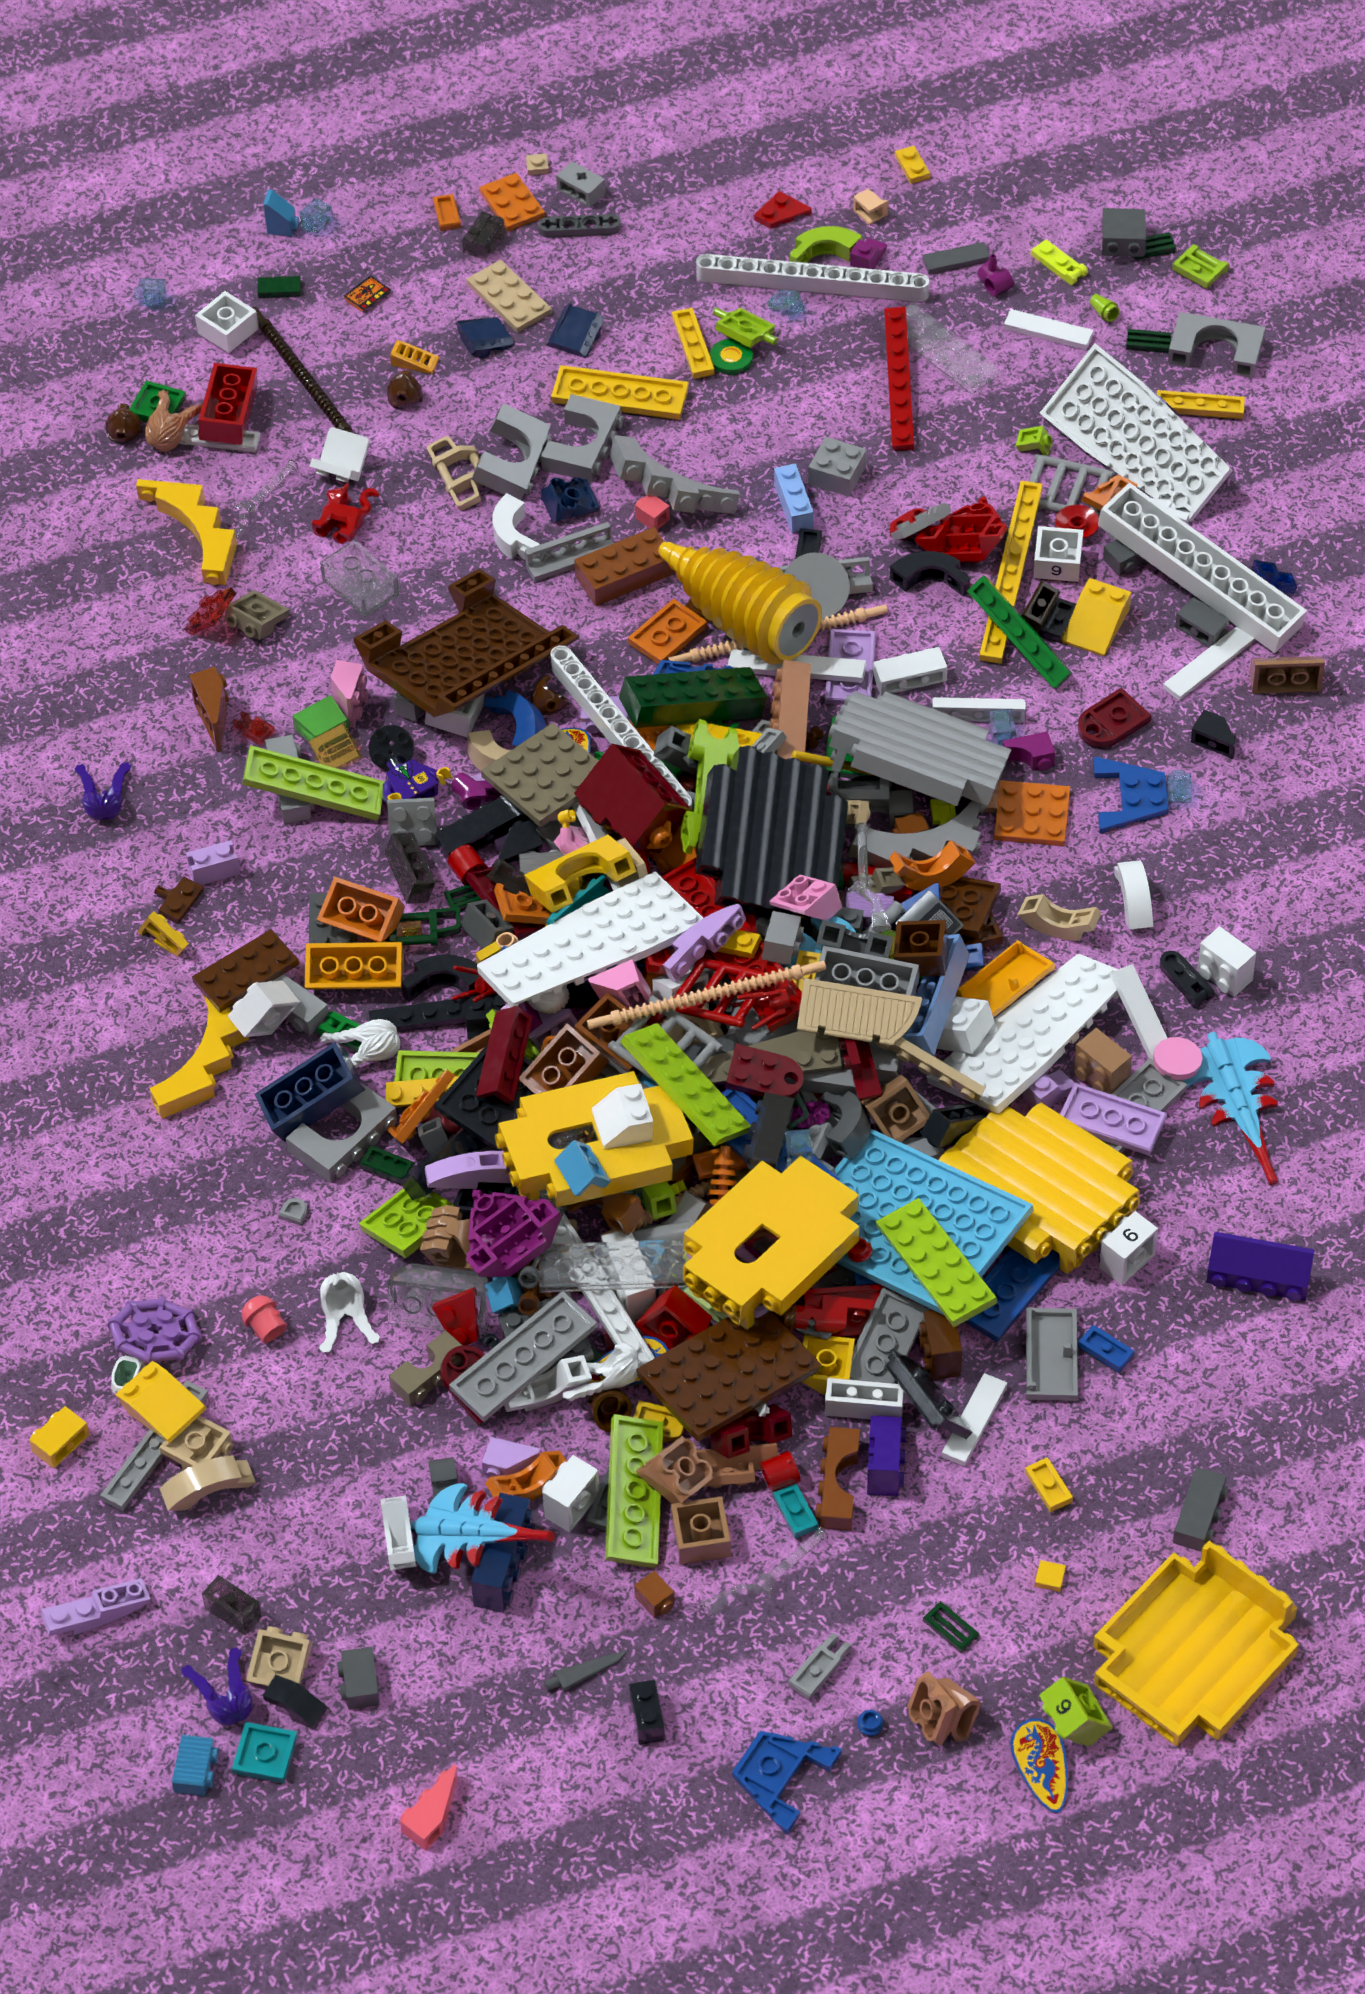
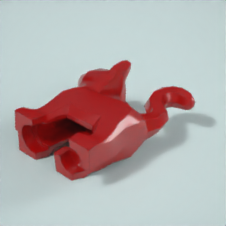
M348 483L342 488L328 490L326 496L329 502L323 507L320 519L312 521L314 534L324 538L334 526L340 528L333 535L334 542L340 544L346 541L351 542L371 510L372 506L368 497H379L380 493L373 488L364 490L359 497V502L362 505L360 509L347 505L351 502V498L348 495Z

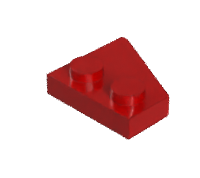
M778 191L754 214V220L772 229L780 226L782 223L792 222L795 220V217L800 215H810L812 208Z
M475 1287L438 1301L432 1306L444 1330L461 1345L474 1343L480 1337L479 1325L477 1324L478 1308H476L475 1299L477 1289Z

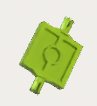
M718 307L713 310V316L721 319L716 322L715 330L721 332L724 336L730 337L740 342L743 346L750 348L760 341H766L773 346L777 344L778 337L771 335L775 330L774 324L742 308L732 312H725Z

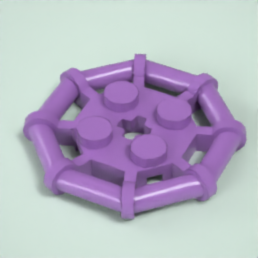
M160 1296V1299L127 1301L126 1306L115 1317L110 1318L107 1325L114 1338V1348L119 1353L124 1352L143 1361L144 1365H148L151 1361H182L186 1353L202 1340V1333L198 1330L194 1318L195 1312L192 1309L180 1307ZM154 1309H157V1311H152V1312H143V1313L141 1312V1311H145V1310H154ZM130 1315L133 1317L130 1323L124 1322ZM186 1324L188 1332L181 1331L180 1327ZM123 1333L128 1334L129 1338H124ZM176 1342L177 1344L179 1342H183L180 1346L174 1345Z

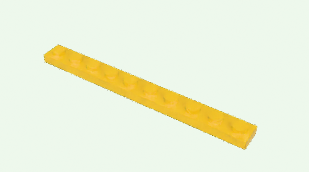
M1020 481L995 586L1014 608L1042 494V483ZM989 616L979 660L1002 664L1008 637Z

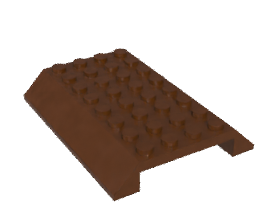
M479 568L448 586V590L459 611L455 616L401 646L402 631L387 620L354 637V643L367 671L431 716L437 717L459 709L551 656L553 648L568 646L577 641L579 636L564 625L549 632L494 594L496 579Z

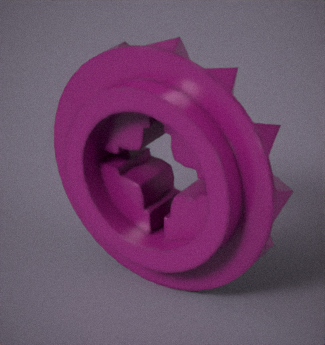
M811 1100L807 1103L802 1101V1105L794 1106V1110L791 1112L793 1124L802 1128L821 1125L830 1117L828 1104H823L822 1100L817 1102Z

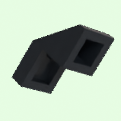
M279 1675L274 1676L262 1695L264 1701L287 1709L291 1720L315 1729L327 1710V1706L299 1683Z

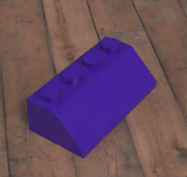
M1214 1231L1206 1283H1210L1215 1287L1227 1286L1237 1288L1242 1292H1260L1269 1297L1275 1295L1287 1297L1291 1301H1306L1314 1249Z

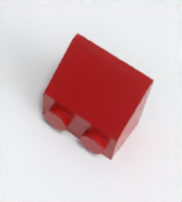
M674 1285L657 1298L637 1321L635 1326L647 1336L661 1340L670 1350L704 1331L709 1325L712 1316L679 1287Z

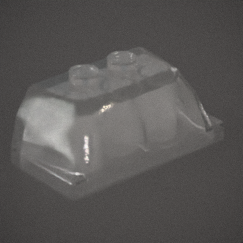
M415 1263L403 1266L388 1278V1324L444 1332V1328L432 1309L433 1304L475 1287L477 1289L475 1297L476 1308H478L477 1324L479 1325L480 1337H483L488 1333V1286L485 1285L488 1284L487 1277H479L475 1271Z

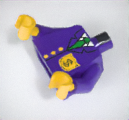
M393 757L387 762L390 771L386 773V781L383 783L382 799L387 803V800L432 798L438 795V782L441 785H445V779H453V776L448 767L437 770L424 764H419L414 759L403 764L398 757Z

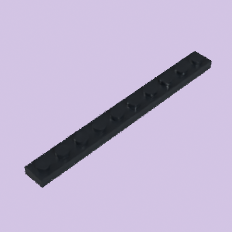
M589 980L577 986L574 982L567 984L566 988L569 989L570 998L565 1008L562 1009L595 1005L600 1000ZM498 993L492 994L476 1003L473 1002V998L477 996H471L455 1001L449 999L370 1010L369 1020L383 1019L390 1021L395 1025L397 1032L466 1023L465 1012L501 1009L505 1006V1003Z

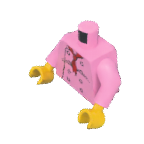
M568 809L558 814V821L563 825V828H560V834L554 840L555 845L564 855L590 843L583 828L569 825L570 822L576 820V813L574 810L569 811ZM604 825L607 832L613 830L611 826Z

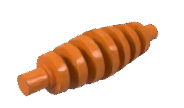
M720 1146V1157H718V1160H714V1165H719V1170L713 1169L712 1175H719V1180L711 1179L710 1184L718 1185V1190L709 1189V1194L718 1195V1200L710 1199V1205H715L730 1191L728 1186L736 1185L735 1180H729V1176H736L735 1170H729V1165L735 1166V1161L730 1158V1146Z

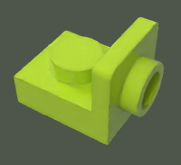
M1044 426L1019 430L1016 448L1019 452L1039 448L1043 455L1048 456L1053 440Z

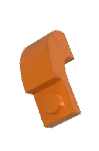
M560 1450L541 1452L538 1458L522 1471L511 1475L490 1476L485 1485L490 1490L493 1498L499 1497L500 1493L528 1498L532 1502L543 1496L542 1489L547 1481L554 1479L560 1465L564 1461L567 1462Z

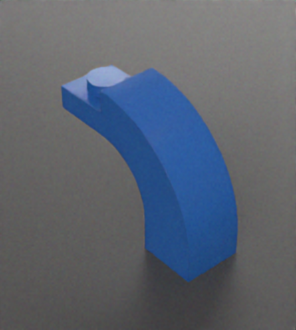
M507 691L505 697L495 695V698L485 697L483 706L496 714L513 715L515 717L516 732L512 743L514 747H517L546 727L540 710L515 692Z

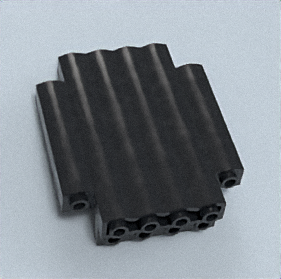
M748 745L738 748L733 755L731 766L718 764L712 767L707 775L695 874L717 879L714 905L726 908L739 904L744 913L769 920L773 911L800 916V927L805 928L811 921V916L772 906L769 901L799 875L833 883L838 891L848 801L842 799L839 795L826 796L828 770L818 764L806 765L796 758L784 759L775 752L762 753L753 746Z

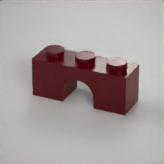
M775 1404L767 1406L769 1413L765 1417H760L757 1410L751 1411L711 1434V1449L730 1459L750 1452L749 1441L764 1440L773 1444L793 1437L791 1413Z

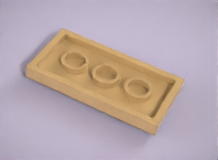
M502 260L466 279L467 285L517 333L552 314V308Z

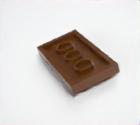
M270 929L193 975L192 981L220 1013L238 1000L243 999L248 993L247 989L252 984L275 980L298 966L299 960L275 932Z

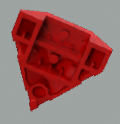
M983 496L978 499V503L971 506L966 505L940 519V524L936 526L929 525L921 529L915 541L926 551L945 553L958 559L960 562L971 561L972 563H979L986 559L1007 531V525L1001 522L998 513L991 504H988L987 498Z

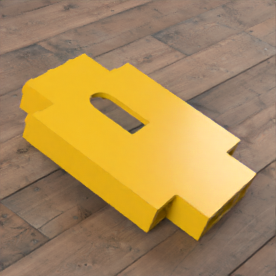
M632 1071L521 1097L520 1108L516 1110L518 1119L498 1123V1134H495V1141L498 1149L502 1148L504 1152L502 1153L503 1163L506 1168H510L511 1184L513 1187L517 1186L519 1194L526 1196L528 1200L538 1201L539 1191L546 1189L549 1199L553 1198L556 1207H561L672 1180L673 1164L671 1159L693 1154V1136L682 1110L660 1086L643 1089L653 1119V1140L603 1149L592 1114V1108L616 1088L639 1084L635 1072ZM592 1125L598 1141L586 1144L591 1147L611 1182L605 1188L591 1184L580 1196H575L555 1163V1158L564 1149L551 1147L547 1140L552 1134Z
M799 1156L782 1173L761 1161L684 1233L683 1249L692 1258L683 1265V1281L693 1295L704 1299L713 1309L721 1311L733 1323L741 1325L747 1330L754 1324L755 1308L760 1303H763L768 1310L774 1311L781 1316L859 1242L860 1226L849 1219L858 1211L859 1194L802 1156ZM760 1227H764L779 1238L752 1263H742L734 1255L736 1250Z

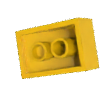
M1089 578L1079 596L1062 642L1105 656L1130 610L1131 592Z
M154 1361L145 1366L115 1394L130 1416L168 1443H171L207 1409L176 1378Z

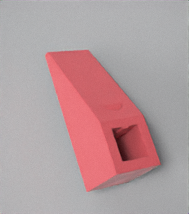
M453 1765L448 1771L444 1770L438 1776L434 1786L423 1791L418 1802L412 1808L406 1809L400 1818L401 1832L425 1851L444 1832L458 1781L456 1765Z

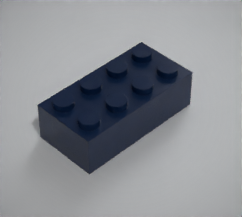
M334 1042L254 1095L271 1130L286 1142V1137L302 1123L309 1127L366 1089L348 1053L339 1044Z
M500 1493L499 1497L502 1499V1503L496 1512L494 1521L535 1530V1523L532 1522L534 1510H531L530 1499ZM527 1541L485 1543L480 1563L475 1567L471 1579L474 1607L504 1613L506 1605H511L514 1596L512 1586L514 1582L518 1583L521 1574L519 1564L521 1560H525L527 1557Z

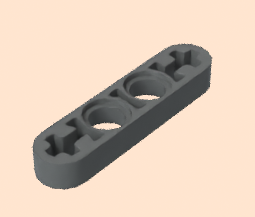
M615 214L546 217L538 223L539 234L547 238L611 235L621 230V219ZM590 223L596 225L593 228L585 227V225ZM573 225L574 228L566 229L564 226Z

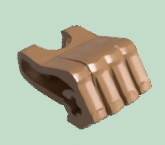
M445 1205L434 1208L431 1213L432 1218L426 1224L427 1230L423 1233L424 1242L421 1245L420 1251L437 1268L476 1273L466 1260L467 1252L470 1250V1242L468 1241L470 1219L461 1220L460 1207Z

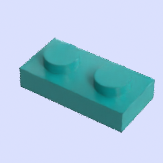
M796 1483L773 1492V1499L794 1538L818 1529V1522Z

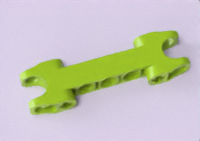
M702 719L698 720L694 728L688 749V758L698 761L694 812L686 811L681 826L683 851L687 854H691L696 843L699 842L707 775L714 765L726 764L731 766L733 755L740 746L736 729L729 727L724 739H717L708 732L707 722Z

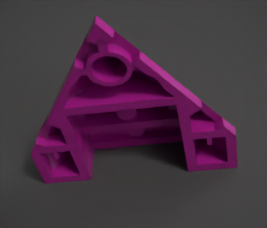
M473 1189L474 1207L471 1208L468 1236L470 1250L467 1252L466 1260L479 1277H510L551 1246L561 1215L548 1199L540 1198L538 1201L528 1200L526 1196L493 1192L491 1195L484 1194L481 1190Z

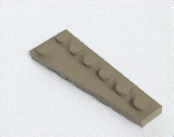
M818 1027L817 1034L797 1031L749 1045V1047L793 1059L801 1067L803 1074L842 1069L838 1037L824 1035L825 1028ZM734 1050L711 1056L700 1068L714 1086L726 1084Z

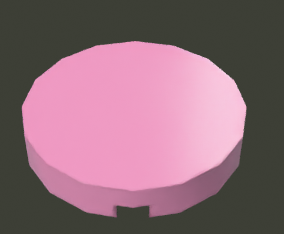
M1171 1037L1161 1041L1156 1046L1153 1056L1154 1066L1158 1072L1164 1076L1165 1074L1171 1076V1079L1186 1080L1195 1076L1201 1067L1203 1059L1198 1046L1192 1041L1181 1037Z

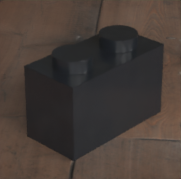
M649 1680L629 1684L630 1701L638 1744L665 1741L664 1723L656 1681Z

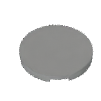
M807 553L796 558L787 567L784 574H792L796 577L797 581H804L810 586L812 598L821 605L822 620L826 616L830 618L831 615H836L843 608L849 595L850 583L846 570L835 558L823 553Z

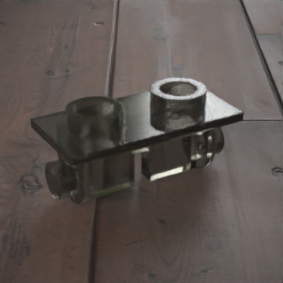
M496 859L492 865L493 869L486 877L495 884H503L504 889L515 895L521 891L531 896L525 874L519 870L516 876L513 875L515 867L503 859Z

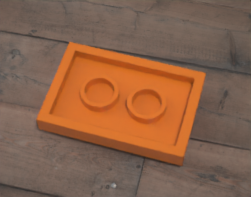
M517 172L479 187V193L507 232L545 218V211Z
M673 598L627 638L628 644L659 665L661 660L668 661V657H673L706 629L707 621Z

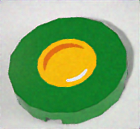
M725 339L714 344L710 350V358L717 372L724 375H737L740 371L744 370L745 372L750 368L753 361V351L750 347L743 346L734 339Z

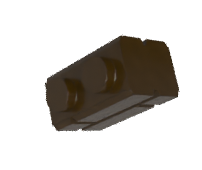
M1042 581L1039 583L1021 615L1036 633L1039 632L1061 593L1058 589Z

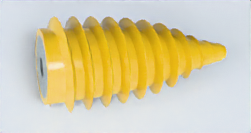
M663 542L659 546L658 553L669 564V567L676 571L677 579L682 583L685 593L691 597L693 605L700 609L704 617L713 621V624L718 629L724 631L729 638L736 640L742 647L748 648L752 654L761 657L766 663L777 665L783 663L784 660H793L801 655L814 640L821 624L822 608L820 603L812 598L811 588L806 582L797 581L796 577L792 574H784L780 568L771 567L765 561L757 562L753 556H742L739 551L727 552L724 548H716L711 551L709 547L695 550L693 546L687 548L672 542Z

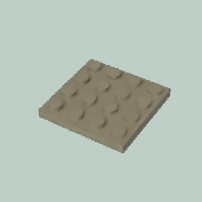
M551 723L482 769L481 776L538 826L542 827L558 816L561 811L567 810L580 801L574 792L598 760L554 723Z

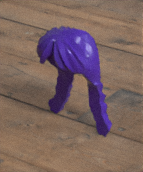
M125 762L120 764L119 769L113 776L109 793H107V790H104L101 796L96 793L95 784L86 771L84 764L76 765L74 769L80 776L83 789L85 790L82 798L85 813L94 820L114 818L121 809L123 801L121 794L122 783L124 782L125 774L130 771L131 765Z
M238 1647L231 1648L229 1651L227 1665L229 1689L226 1696L217 1694L211 1684L203 1676L195 1672L190 1665L182 1667L181 1671L182 1675L193 1681L194 1686L199 1689L200 1694L206 1700L209 1714L221 1725L232 1726L237 1722L239 1723L246 1719L253 1709L251 1693L241 1680L238 1660L242 1655V1651Z

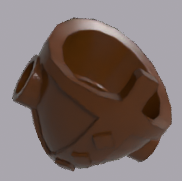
M409 370L401 371V373L396 374L390 380L389 385H387L388 403L391 406L398 407L411 404L417 400L423 402L422 387ZM399 395H404L405 398L402 399Z
M125 403L119 404L105 422L109 439L116 443L128 441L143 432L140 418L129 410V405Z
M548 674L537 682L538 684L531 695V703L540 710L542 715L555 714L571 703L568 698L547 687L546 683L551 679Z
M621 1389L602 1390L600 1393H594L592 1396L589 1395L588 1405L592 1406L593 1418L599 1429L611 1432V1418L614 1414L631 1416V1400Z

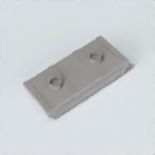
M1026 1308V1399L1076 1401L1078 1398L1077 1309Z

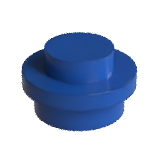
M866 1710L857 1719L858 1730L866 1736L879 1734L884 1726L882 1716L875 1710Z

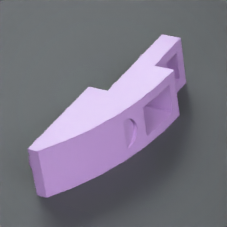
M739 904L723 908L703 918L681 934L672 943L676 952L663 964L668 978L676 983L682 976L687 974L689 968L698 959L703 957L707 949L716 953L720 947L724 946L735 931L740 929L747 920L742 907Z
M503 1151L461 1154L425 1166L427 1186L432 1188L477 1189L478 1182L511 1183L509 1175L511 1171L503 1163Z
M142 1578L93 1590L91 1597L41 1609V1617L49 1636L71 1631L74 1636L129 1615L148 1604L150 1597Z

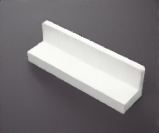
M934 697L933 709L967 722L1025 723L1026 702L1024 699Z

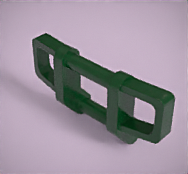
M449 907L429 909V912L402 913L399 923L430 921V934L397 937L396 928L385 941L402 942V946L421 944L438 946V938L461 932L460 908ZM456 917V924L454 926L437 929V918Z

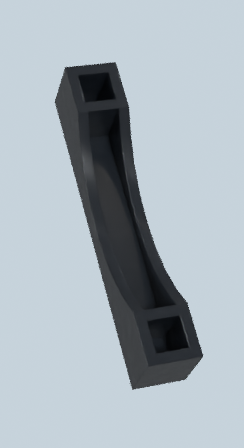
M461 1128L437 1150L413 1166L398 1182L412 1200L425 1197L435 1189L427 1186L425 1166L449 1157L473 1153L483 1142Z

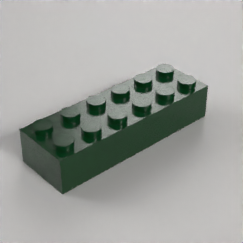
M751 667L627 676L624 677L619 699L634 727L642 728L697 723L699 719L706 722L761 718L767 695Z

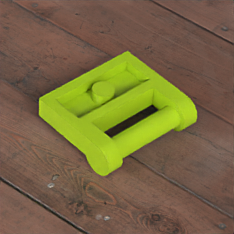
M1195 244L1190 246L1172 266V270L1206 289L1230 268L1228 262H1221L1201 251L1200 247Z

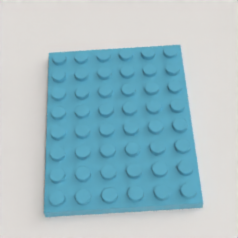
M871 1129L869 1138L863 1148L852 1160L843 1158L835 1168V1176L840 1179L841 1183L859 1194L858 1211L849 1219L860 1226L859 1237L871 1244L872 1255L866 1261L854 1262L849 1259L846 1253L837 1263L944 1315L879 1231L876 1221L919 1198L975 1271L982 1277L1034 1211L1033 1204Z

